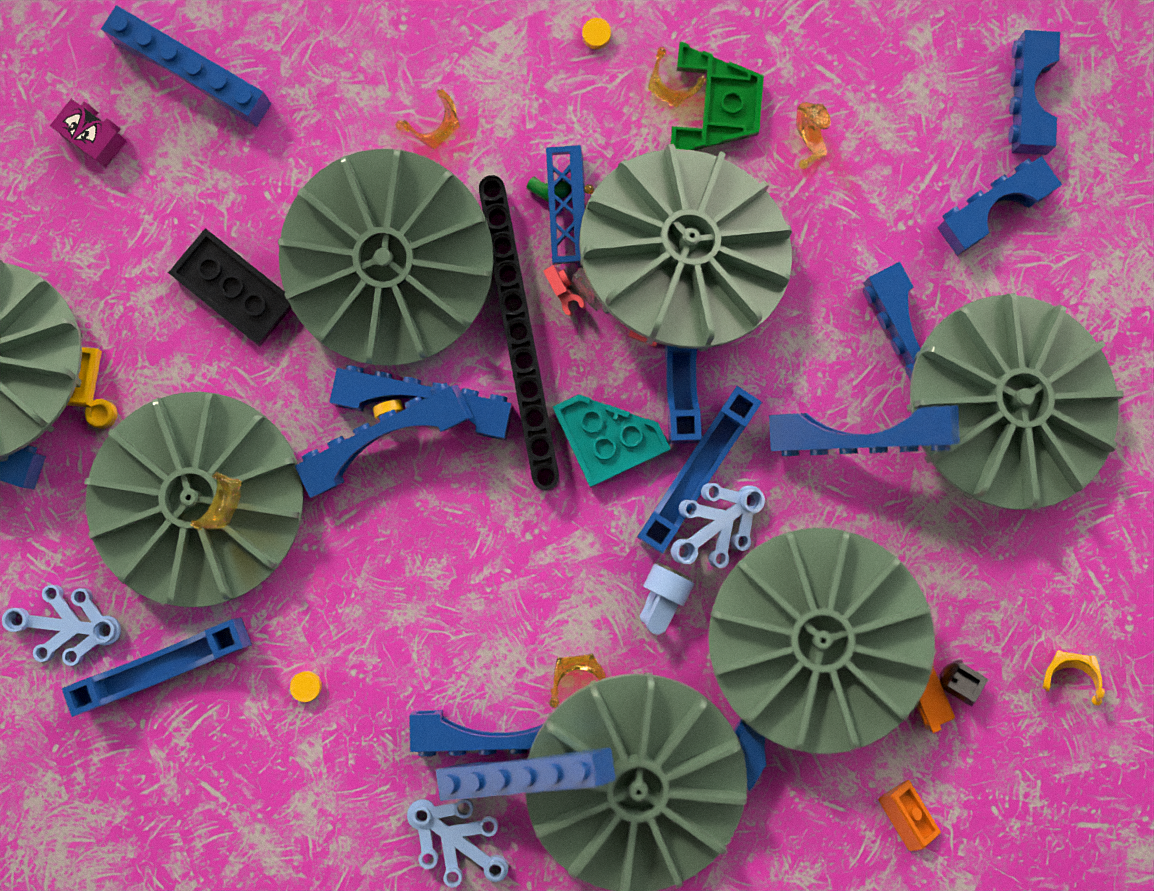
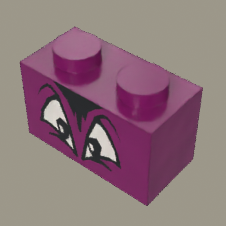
M70 99L51 123L50 127L106 168L126 143V140L119 134L121 128L108 118L104 122L96 117L99 112L86 102L80 105L73 99Z

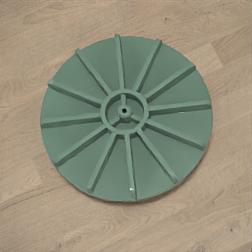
M667 144L665 150L653 151L630 160L624 159L618 164L616 169L601 181L586 205L580 227L579 248L580 264L584 269L589 285L602 303V310L605 314L610 313L625 327L647 338L646 343L650 345L653 342L678 348L698 349L701 352L707 351L710 347L721 346L738 340L753 332L770 316L783 297L788 285L792 265L791 226L786 225L780 209L767 192L769 184L766 181L759 183L743 169L724 160L726 155L724 152L720 151L717 157L694 150L676 149L674 144Z
M371 149L341 157L320 170L303 188H300L286 215L281 237L278 239L279 269L286 299L289 301L300 322L320 343L336 353L358 362L384 366L402 365L428 358L442 351L462 336L479 314L490 288L494 261L493 244L487 220L480 205L470 190L452 172L439 163L416 153L396 149Z
M1 260L0 462L8 460V455L26 447L39 438L46 430L51 433L55 429L52 424L67 406L75 387L81 386L82 380L79 378L82 361V333L69 305L50 283L27 269L3 263Z
M1015 293L978 299L960 307L944 318L932 330L920 351L916 353L910 384V404L907 405V412L912 414L922 407L958 405L960 443L950 445L949 451H931V445L922 446L927 455L924 457L926 462H932L938 472L948 482L963 492L966 498L1011 510L1037 509L1053 505L1086 488L1087 484L1096 476L1105 463L1109 453L1116 450L1118 444L1114 439L1118 426V399L1124 397L1123 391H1117L1112 370L1101 350L1106 346L1103 340L1096 342L1078 321L1066 313L1067 308L1061 304L1053 306L1044 301L1019 296Z
M185 392L153 399L152 402L132 412L115 429L111 428L107 433L109 436L95 457L89 478H85L84 484H87L86 514L90 530L88 533L89 538L93 539L103 561L121 583L126 584L135 592L160 603L181 607H204L224 603L246 594L265 581L281 565V562L287 556L294 543L303 517V483L295 468L298 461L291 446L280 430L266 416L244 402L229 396L208 392Z
M808 528L773 537L753 549L737 563L722 584L715 599L709 625V651L719 687L729 704L744 722L767 739L782 746L803 752L829 754L855 750L869 745L890 733L901 722L906 720L923 695L931 670H933L935 634L931 610L924 593L916 579L897 557L874 541L855 533L832 528Z
M648 672L644 674L617 675L599 681L593 680L589 682V685L566 698L547 716L532 744L528 759L583 750L611 748L616 780L597 787L525 793L528 814L534 831L548 853L573 878L578 877L594 886L612 891H655L673 885L680 888L683 886V881L703 870L719 854L723 855L727 851L726 845L739 824L744 805L747 803V771L740 742L732 726L714 703L699 691L677 680L652 675Z

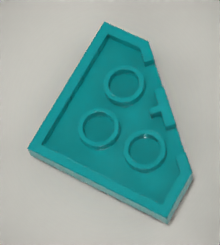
M580 394L552 406L590 488L671 450L659 423L656 421L642 418Z

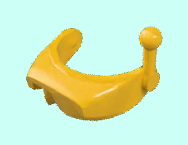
M1058 650L1046 671L1042 689L1049 692L1051 677L1056 671L1063 668H1077L1083 670L1093 680L1096 695L1092 697L1091 701L1096 706L1101 705L1105 689L1102 688V677L1096 656L1067 653Z

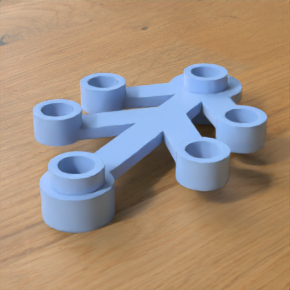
M716 483L705 484L701 490L702 497L707 501L721 499L735 503L727 510L699 505L694 500L682 501L679 505L681 516L685 518L701 517L713 521L688 540L679 539L675 541L671 547L672 558L682 564L694 562L698 556V547L717 533L716 549L712 550L708 556L711 566L723 568L728 564L729 542L735 550H747L751 545L750 531L753 515L758 513L765 504L763 493L755 486L747 485L739 491L721 488ZM711 487H713L714 489L713 497H710L709 495V489ZM748 495H749L750 498H751V502H750L749 505H747V496H748ZM688 504H691L692 506V512L690 514H688L686 511V507ZM740 516L739 531L731 537L733 521ZM740 537L743 538L742 546H739L738 540ZM681 546L684 547V554L682 556L679 555ZM720 553L721 562L718 564L716 556Z
M47 585L44 587L42 597L46 602L51 603L62 619L29 615L28 611L23 608H11L3 614V627L10 632H20L27 627L60 631L45 644L37 645L34 648L33 657L38 662L50 661L54 657L55 651L78 633L87 634L89 636L80 644L66 649L62 654V660L66 665H78L82 662L84 655L96 645H111L118 640L121 634V626L118 620L109 615L103 616L92 602V592L87 588L74 590L71 600L76 606H81L91 622H83L78 619L64 600V592L59 585ZM52 588L56 590L57 594L54 599L49 596V591ZM80 592H84L86 595V599L82 603L78 600ZM18 614H20L23 618V621L20 625H18L15 621V618ZM105 625H108L111 629L108 636L103 633ZM43 647L47 650L45 658H42L40 655V650ZM71 651H74L77 655L74 662L69 659Z
M426 799L416 800L407 811V819L409 824L419 832L422 851L419 856V863L423 868L431 869L438 861V854L433 849L432 830L442 840L446 866L443 879L447 886L456 887L463 878L462 871L458 868L456 848L484 868V875L488 880L499 882L506 877L509 866L503 856H489L464 838V836L482 834L487 837L493 836L498 829V822L494 817L487 816L481 821L448 826L439 818L453 815L463 819L468 818L474 810L471 800L460 799L457 803L435 806ZM461 803L469 805L470 811L468 813L460 812L459 805ZM419 810L427 813L426 820L422 821L417 818ZM486 821L492 822L494 830L486 831L483 824ZM431 854L434 857V862L431 864L426 863L423 856ZM492 865L500 866L501 873L498 875L492 874L490 867ZM448 873H457L459 879L455 882L450 881Z

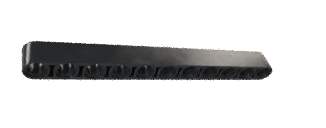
M489 175L480 181L479 195L482 211L491 233L494 259L493 270L529 465L535 486L541 491L549 492L558 486L560 476L508 198L503 180L498 176ZM490 187H497L501 190L495 197H488L485 194ZM495 215H503L506 218L505 222L499 226L493 225L490 221ZM500 243L511 245L510 251L505 254L497 253L496 247ZM505 271L516 273V278L512 282L508 283L501 280V276ZM511 299H518L522 302V305L518 310L510 311L506 308L507 302ZM517 327H523L527 330V335L524 339L516 340L511 337L512 331ZM527 355L533 359L529 368L521 369L516 365L520 356ZM527 384H534L538 387L537 394L532 398L522 395V389ZM538 412L543 415V422L540 426L532 427L527 423V418L531 413ZM538 441H544L549 445L548 453L544 456H537L532 451L533 445ZM543 470H550L554 473V481L548 486L541 485L538 482V475Z

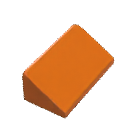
M910 780L904 781L878 798L879 803L909 851L924 849L941 834L940 829Z

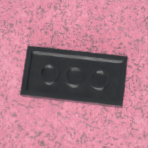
M206 228L168 272L258 346L264 343L292 309L285 297L284 290Z

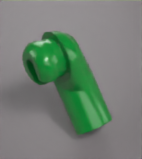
M532 177L526 186L527 190L549 202L548 183L545 184L536 177ZM562 180L555 188V195L563 199L571 193L572 187Z

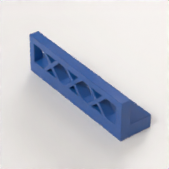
M581 145L547 147L546 159L553 265L577 263L579 268L581 267L579 234L586 208ZM570 154V165L561 173L553 166V155ZM570 171L571 180L566 177ZM554 173H556L559 176L555 181ZM562 180L572 187V193L564 202L555 195V188ZM555 201L560 204V206L558 207L557 210H556ZM571 201H572V203H573V209H571V208L568 206V204H569ZM564 208L573 215L574 220L566 230L556 223V217ZM573 229L574 238L569 234ZM557 230L562 233V235L558 239ZM567 237L575 244V255L558 257V246Z

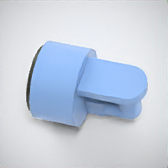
M659 562L653 565L643 587L651 591L640 614V620L646 624V628L653 634H661L667 629L678 605L684 607L694 586L692 578Z

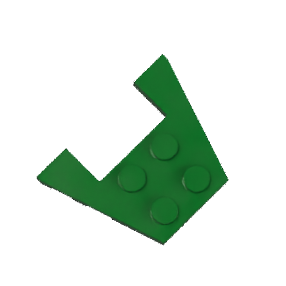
M679 42L677 71L706 74L702 128L672 126L670 144H674L676 149L695 151L758 136L760 131L764 75L733 62H724L713 57V54L704 50L701 52L691 48L685 42Z

